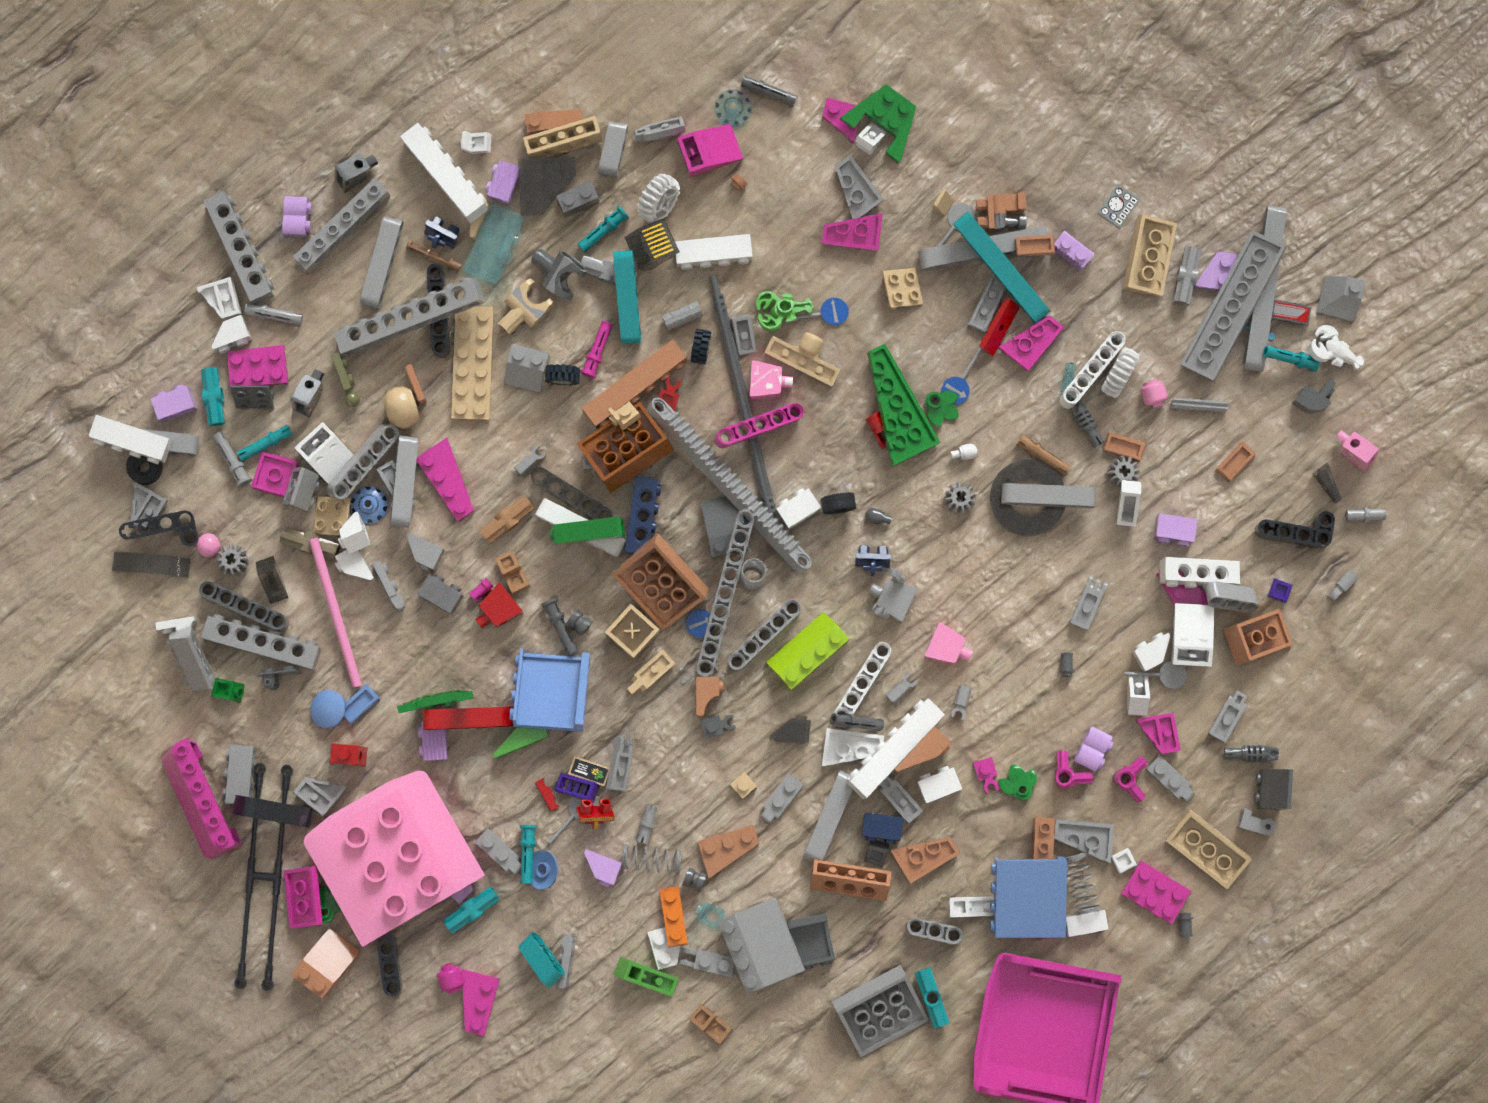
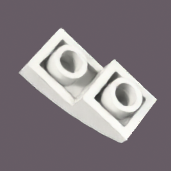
M1105 910L1066 917L1067 937L1108 929Z

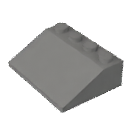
M776 897L717 921L746 994L805 971Z
M901 965L832 1001L860 1057L929 1021Z

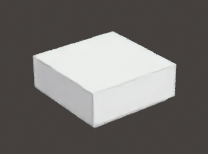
M1129 848L1111 856L1119 874L1137 866Z

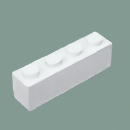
M750 234L674 241L677 268L681 267L682 270L692 269V266L708 268L711 267V264L728 266L731 262L747 264L752 260Z
M96 415L88 436L93 439L94 444L100 446L108 444L111 445V449L118 452L123 450L129 451V455L140 458L142 455L148 457L147 461L158 464L159 461L165 463L172 444L169 438Z

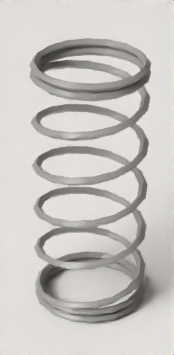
M753 558L744 562L739 575L740 583L744 588L755 590L762 585L767 571L762 561ZM750 567L756 568L760 571L762 578L755 582L749 581L744 576L743 571Z
M624 844L622 855V869H628L630 867L633 854L635 851L636 869H640L644 853L646 852V869L647 871H650L656 852V867L658 873L662 869L666 855L667 872L668 874H670L677 854L676 875L680 874L682 850L675 851L672 865L669 871L668 849L666 848L664 851L663 859L659 869L658 849L656 847L654 849L650 867L648 869L647 847H644L641 861L638 867L637 846L634 845L630 862L627 867L628 844Z
M1086 853L1066 857L1067 861H1071L1067 863V867L1086 866L1068 874V878L1089 876L1070 885V888L1092 886L1073 895V898L1096 896L1076 905L1075 908L1091 907L1077 911V915L1101 909L1100 905L1081 906L1096 899L1098 895L1077 896L1095 887L1094 884L1074 886L1093 876L1091 874L1073 875L1088 868L1089 864L1069 865L1087 856Z

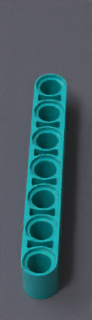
M968 211L953 223L958 232L1035 324L1051 312Z

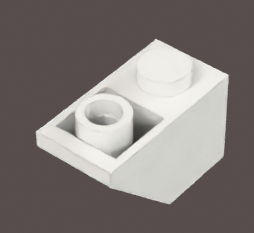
M242 315L223 321L212 344V348L216 353H226L230 351L231 347L236 345L241 347L248 344L249 340H252Z
M1161 632L1152 637V642L1146 644L1144 641L1135 646L1136 650L1132 653L1143 672L1163 662L1170 639L1169 633L1163 635Z

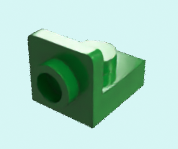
M215 678L211 697L240 703L244 695L245 684Z

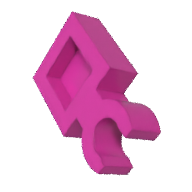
M992 757L974 762L973 766L978 781L984 780L985 782L983 786L984 792L989 793L987 788L989 784H993L995 790H998V783L992 778L997 776Z

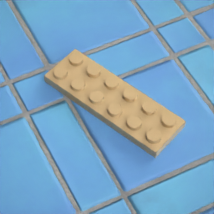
M473 307L455 314L452 420L490 421L494 307Z

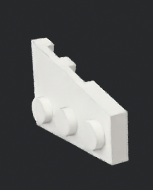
M826 728L822 767L864 759L868 755L872 756L876 752L874 748L881 741L884 742V736Z

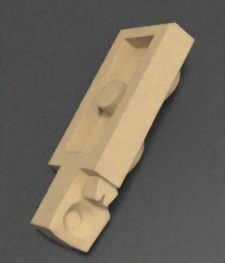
M662 649L634 674V677L631 679L634 683L627 690L631 695L639 689L642 692L645 691L676 663Z

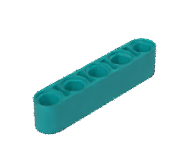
M633 250L614 251L613 260L622 345L641 343Z

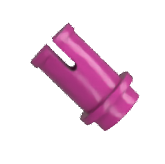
M487 578L481 579V583L469 592L476 602L489 590L492 591L493 585Z

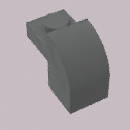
M1329 379L1318 393L1306 385L1292 404L1306 413H1319L1331 404L1327 399L1334 393L1335 389L1333 387L1336 383Z

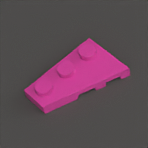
M883 213L825 224L822 244L878 251Z

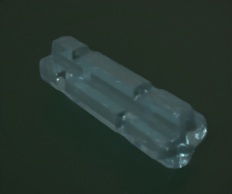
M1067 362L1065 364L1066 372H1064L1063 390L1060 396L1074 380L1075 363ZM1066 395L1067 400L1071 398V395Z

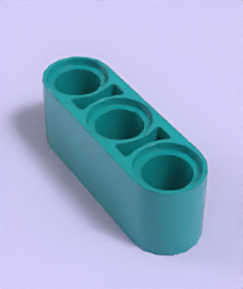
M531 932L518 945L525 959L547 987L551 988L565 975L562 966L543 939L535 932Z

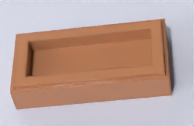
M1054 235L1015 237L1016 257L1055 254Z
M412 364L405 366L416 398L419 404L426 403L427 400Z
M1108 432L1103 451L1117 456H1124L1127 459L1131 457L1132 460L1140 462L1145 443Z
M1241 442L1216 468V471L1230 483L1256 454L1244 442Z

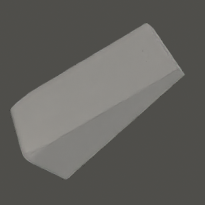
M750 314L731 317L738 356L757 353Z

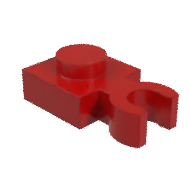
M668 377L666 380L667 390L661 389L658 398L663 399L675 411L680 396L675 391L680 388L681 381L678 380L675 386H671V378Z

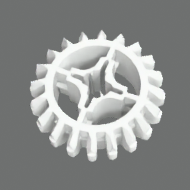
M659 174L653 180H650L649 184L645 186L644 191H642L641 197H639L640 201L637 204L639 216L652 224H658L665 217H668V214L672 212V208L678 200L677 196L680 194L679 182L666 174Z
M1126 347L1121 350L1101 387V390L1106 395L1114 398L1120 395L1139 360V354Z

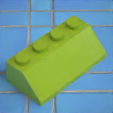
M823 612L766 663L792 691L845 645L849 638Z

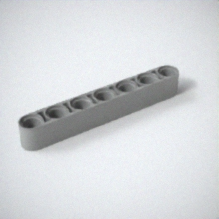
M1045 226L989 237L1006 256L1016 254L1015 237L1047 235V230ZM967 241L918 251L922 271L982 260Z

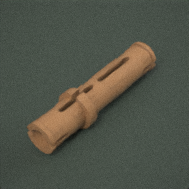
M1024 434L1016 444L1028 451L1030 456L1037 457L1063 474V476L1071 466L1041 447L1040 443L1036 444L1024 436Z

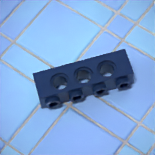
M635 476L625 554L633 555L643 544L651 539L652 533L655 534L657 522H653L654 514L658 515L659 503H656V497L660 496L662 485L658 484V479ZM643 494H650L652 496L651 501L648 503L642 502L641 496ZM646 512L649 514V519L642 522L638 519L639 514ZM639 531H644L647 534L644 540L636 538V534Z

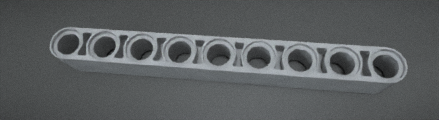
M1267 205L1262 235L1281 244L1287 213L1286 208ZM1279 263L1250 315V329H1248L1243 361V369L1263 372L1266 358L1263 357V349L1268 345Z
M742 509L736 515L696 668L699 675L703 677L710 676L714 671L754 523L753 514L748 509ZM747 513L750 515L751 519L748 523L740 521L742 514ZM736 533H744L746 535L745 540L742 542L736 541ZM732 551H738L741 554L738 560L735 561L730 558ZM729 569L734 570L736 573L732 579L725 577V572ZM723 588H727L731 592L726 598L721 597L719 594ZM723 607L726 612L722 616H717L715 609ZM713 625H717L721 629L716 635L709 631ZM713 644L716 649L714 652L708 653L705 651V646ZM707 662L711 667L708 671H702L700 665Z

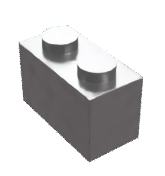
M591 180L556 196L565 218L599 203L598 195Z
M429 574L417 594L452 615L464 596L460 593L462 589L454 584L448 586L443 583L445 579L437 574L434 577Z

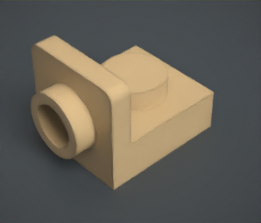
M630 402L617 411H614L611 407L608 409L611 414L609 417L610 421L615 427L619 425L622 430L641 418L639 412Z

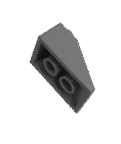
M726 496L701 501L712 558L726 555L739 510ZM743 514L740 516L742 523H744ZM738 532L735 535V540L742 542L745 540L746 535ZM749 542L746 551L750 550Z
M1293 769L1259 770V773L1256 774L1258 793H1255L1254 797L1257 809L1277 811L1291 809Z

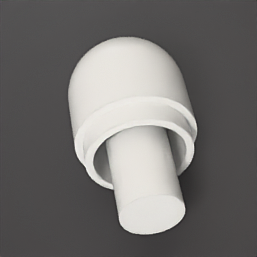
M973 444L961 445L958 447V450L950 452L951 458L960 457V460L972 459L977 455V448Z

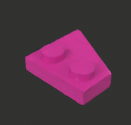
M827 97L822 117L828 123H831L837 131L844 134L851 143H854L860 121L854 129H851L839 119L856 105Z
M1174 712L1136 719L1138 725L1160 754L1181 751Z

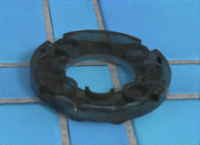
M1020 460L1009 464L996 476L990 490L991 509L998 523L1009 532L1020 536L1039 535L1047 532L1057 524L1064 513L1065 507L1045 506L1040 513L1034 516L1021 515L1013 509L1012 505L1001 504L1002 484H1016L1026 479L1037 481L1041 485L1064 486V483L1058 473L1047 464L1036 460Z

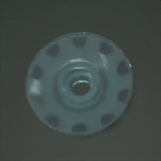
M730 89L718 96L714 110L720 122L725 125L731 124L732 127L744 124L750 118L752 103L744 92ZM735 103L737 108L732 109L730 105Z

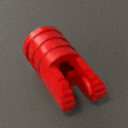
M877 412L866 418L865 421L883 450L886 448V443L881 436L884 430L880 412Z

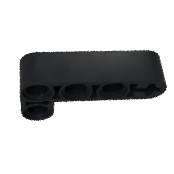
M187 510L126 522L119 527V535L125 540L178 529L183 545L193 546L198 541L194 516ZM184 513L190 516V522L186 525L182 524L179 520L180 516ZM164 517L171 520V526L167 529L162 528L160 525V521ZM145 521L152 524V530L148 533L143 532L141 529V525ZM134 523H138L140 535H136V531L131 532L129 537L126 534H122V530L125 529L124 526L128 525L129 528H135ZM187 532L194 534L195 539L192 543L184 541V535Z
M1323 511L1315 517L1313 527L1265 519L1255 526V534L1261 539L1322 549L1332 541L1335 517L1331 512ZM1321 516H1325L1328 518V525H1323L1321 523ZM1266 525V529H1275L1274 531H1267L1266 533H1264V530L1261 529V527ZM1280 528H1285L1287 530V537H1282L1280 535ZM1299 531L1306 533L1307 539L1305 541L1299 538ZM1318 535H1323L1325 537V544H1321L1318 542Z
M235 795L232 810L234 815L310 828L313 808Z

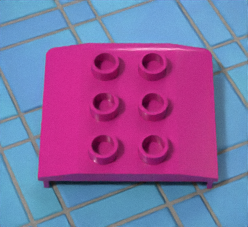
M1008 953L999 954L996 957L986 985L975 1045L973 1083L975 1090L980 1094L1026 1103H1099L1119 985L1122 983L1121 975Z

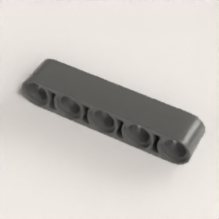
M205 581L199 587L201 596L276 631L281 632L288 628V618L273 609L211 581ZM208 586H213L214 588L211 595L205 594V589ZM225 594L231 595V600L228 603H223L222 599ZM245 601L248 602V609L241 611L240 604ZM264 609L266 616L263 619H258V611ZM278 617L283 618V624L280 627H276L274 624Z

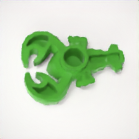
M764 291L756 299L757 311L760 312L761 305L765 304L763 311L767 310L772 303L774 306L771 309V315L764 314V318L767 320H764L761 314H758L759 324L764 330L775 332L780 329L784 319H786V322L796 320L795 315L803 311L811 314L813 302L810 301V298H806L804 302L793 301L792 294H782L783 299L781 300L775 293Z

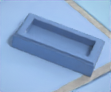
M367 684L345 703L344 717L351 725L380 699Z

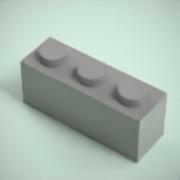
M230 745V749H227L226 760L229 763L228 768H225L224 779L227 780L226 788H223L222 795L225 803L234 804L235 795L252 797L256 747Z

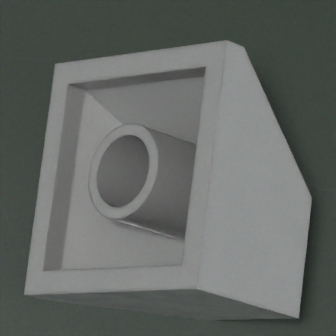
M1325 276L1317 313L1354 322L1363 298L1366 281L1348 276Z

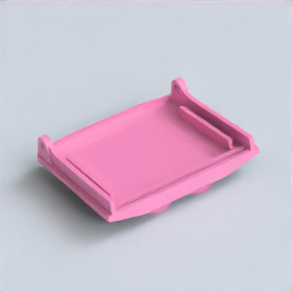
M415 771L387 782L330 815L304 838L306 849L362 947L485 876L428 774L424 771Z

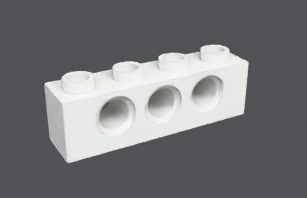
M1165 557L1160 560V584H1166L1167 587L1185 585V588L1203 586L1205 589L1206 584L1214 581L1234 585L1240 584L1239 561ZM1178 569L1184 572V577L1179 575ZM1197 570L1201 571L1203 578L1198 577ZM1215 571L1220 573L1221 579L1216 577Z

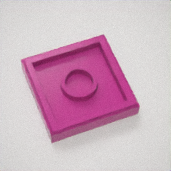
M262 451L251 488L284 497L293 468H298L300 462Z

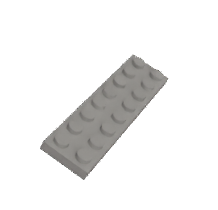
M1253 230L1251 231L1180 363L1182 367L1215 382L1287 249L1285 245Z

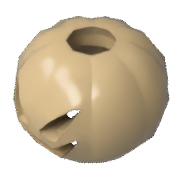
M401 386L387 391L384 395L383 404L389 422L395 427L402 429L413 426L419 419V413L411 389Z

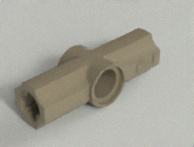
M284 527L279 541L313 555L309 540L318 537L323 556L331 560H335L340 544L322 539L318 535L309 532L303 533L289 527Z

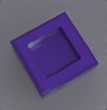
M1274 578L1267 597L1287 603L1293 585Z

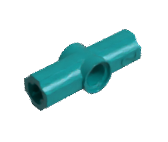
M206 367L201 369L203 383L202 399L204 406H206L207 422L209 426H221L225 424L223 409L224 394L222 387H220L219 371L217 367Z
M490 886L475 898L472 897L463 903L457 911L450 914L443 922L448 930L454 934L467 923H471L484 914L485 910L501 899Z
M931 967L914 972L933 1028L949 1024L950 1022ZM930 992H934L937 995L935 1003L927 1001V995Z

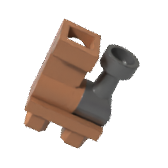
M1025 192L1007 195H987L986 198L976 200V211H986V217H977V222L984 230L987 229V233L1000 232L1005 227L1018 226V229H1026V214H1019L1017 218H1007V214L1025 212Z

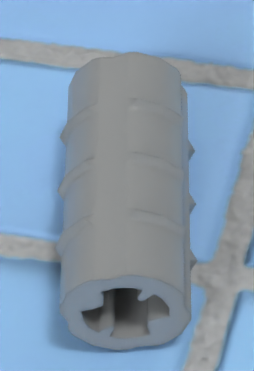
M697 301L662 315L668 331L703 317Z

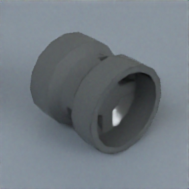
M579 609L566 622L570 628L575 627L576 633L580 636L593 623L589 618L583 617V613Z
M689 867L682 885L693 887L695 891L700 892L707 874L697 873L695 869Z

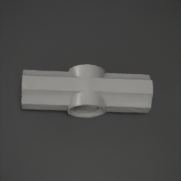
M1186 246L1184 249L1182 263L1179 266L1176 277L1177 286L1173 302L1176 304L1189 306L1191 302L1193 287L1198 278V264L1202 251L1197 247Z
M583 256L581 264L586 268L587 275L597 277L598 280L608 284H616L614 262L600 261Z

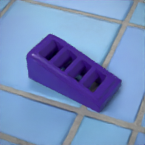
M560 773L555 792L579 800H591L594 803L599 785L596 782ZM566 779H567V780H569V782H568L567 788H566V790H565V789H563V788H564V785H565V782H566ZM576 782L575 787H574V790H573V792H572L571 789H572L573 783ZM583 784L582 792L579 794L580 787Z

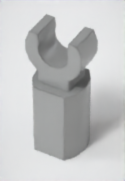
M538 445L534 446L532 453L526 455L514 467L522 477L536 465L537 460H543L546 457L545 452L540 456L536 455V451L539 449Z
M1351 570L1347 571L1327 596L1332 601L1335 600L1342 592H1346L1358 577Z
M910 673L904 676L902 683H897L885 695L892 704L895 705L908 692V688L917 685V680L912 684L907 682V678L911 675Z
M959 685L954 702L956 708L951 711V718H954L955 712L958 711L962 714L961 720H964L966 716L964 707L968 705L971 688Z

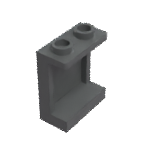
M826 913L787 921L789 931L805 970L813 968L812 964L820 963L821 966L832 964V960H835Z

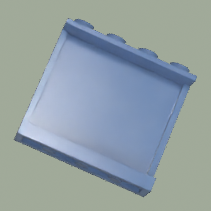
M520 648V655H516L515 666H518V673L514 672L513 684H516V691L512 690L514 708H510V720H513V726L583 732L590 653L582 652V657L524 653L523 648Z
M1056 856V859L999 860L998 857H994V863H991V874H994V882H991L990 889L991 894H994V901H990V911L993 913V920H990V932H993L995 938L1066 937V858L1064 856Z

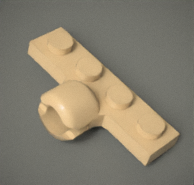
M808 332L803 334L797 346L772 336L764 352L832 387L841 369L819 358L824 341Z

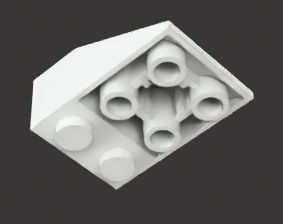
M324 422L295 447L328 484L353 456L351 451ZM352 471L348 474L349 480L353 478ZM337 486L335 492L339 491L341 487Z
M1175 603L1171 648L1172 664L1212 667L1214 607Z

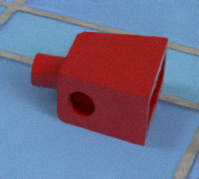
M498 583L479 604L484 613L475 620L481 628H484L490 622L498 628L524 612L501 583Z
M332 743L329 764L366 767L368 748Z

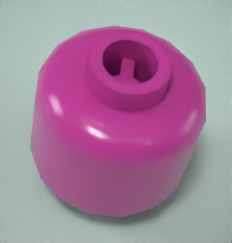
M452 963L441 966V970L436 974L440 989L446 991L447 994L461 990V986L465 982L461 968L459 966H452Z

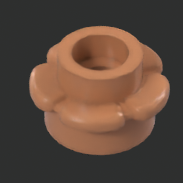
M738 174L731 177L732 182L730 184L738 191L740 189L745 190L747 182Z

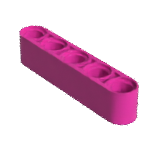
M792 403L725 427L715 435L714 443L717 447L723 449L791 425L802 418L804 408L799 403ZM790 409L797 412V417H793L790 414ZM774 415L778 416L780 423H775L772 417ZM755 422H760L763 425V429H758L755 426ZM738 428L744 429L746 435L741 436L738 433ZM720 435H726L728 437V442H723L720 438Z

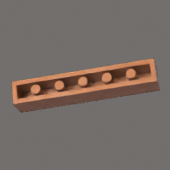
M672 339L582 408V411L596 429L610 422L609 417L611 414L608 411L610 407L617 411L628 402L632 405L636 404L641 399L640 396L645 392L648 394L656 388L655 384L659 381H666L668 377H671L670 373L675 369L677 371L682 369L686 365V355Z

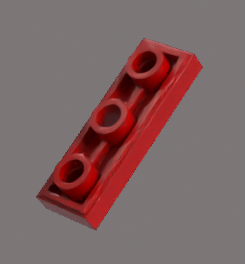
M1005 298L999 306L994 320L991 321L988 331L981 339L979 347L990 356H994L1020 308L1010 298Z

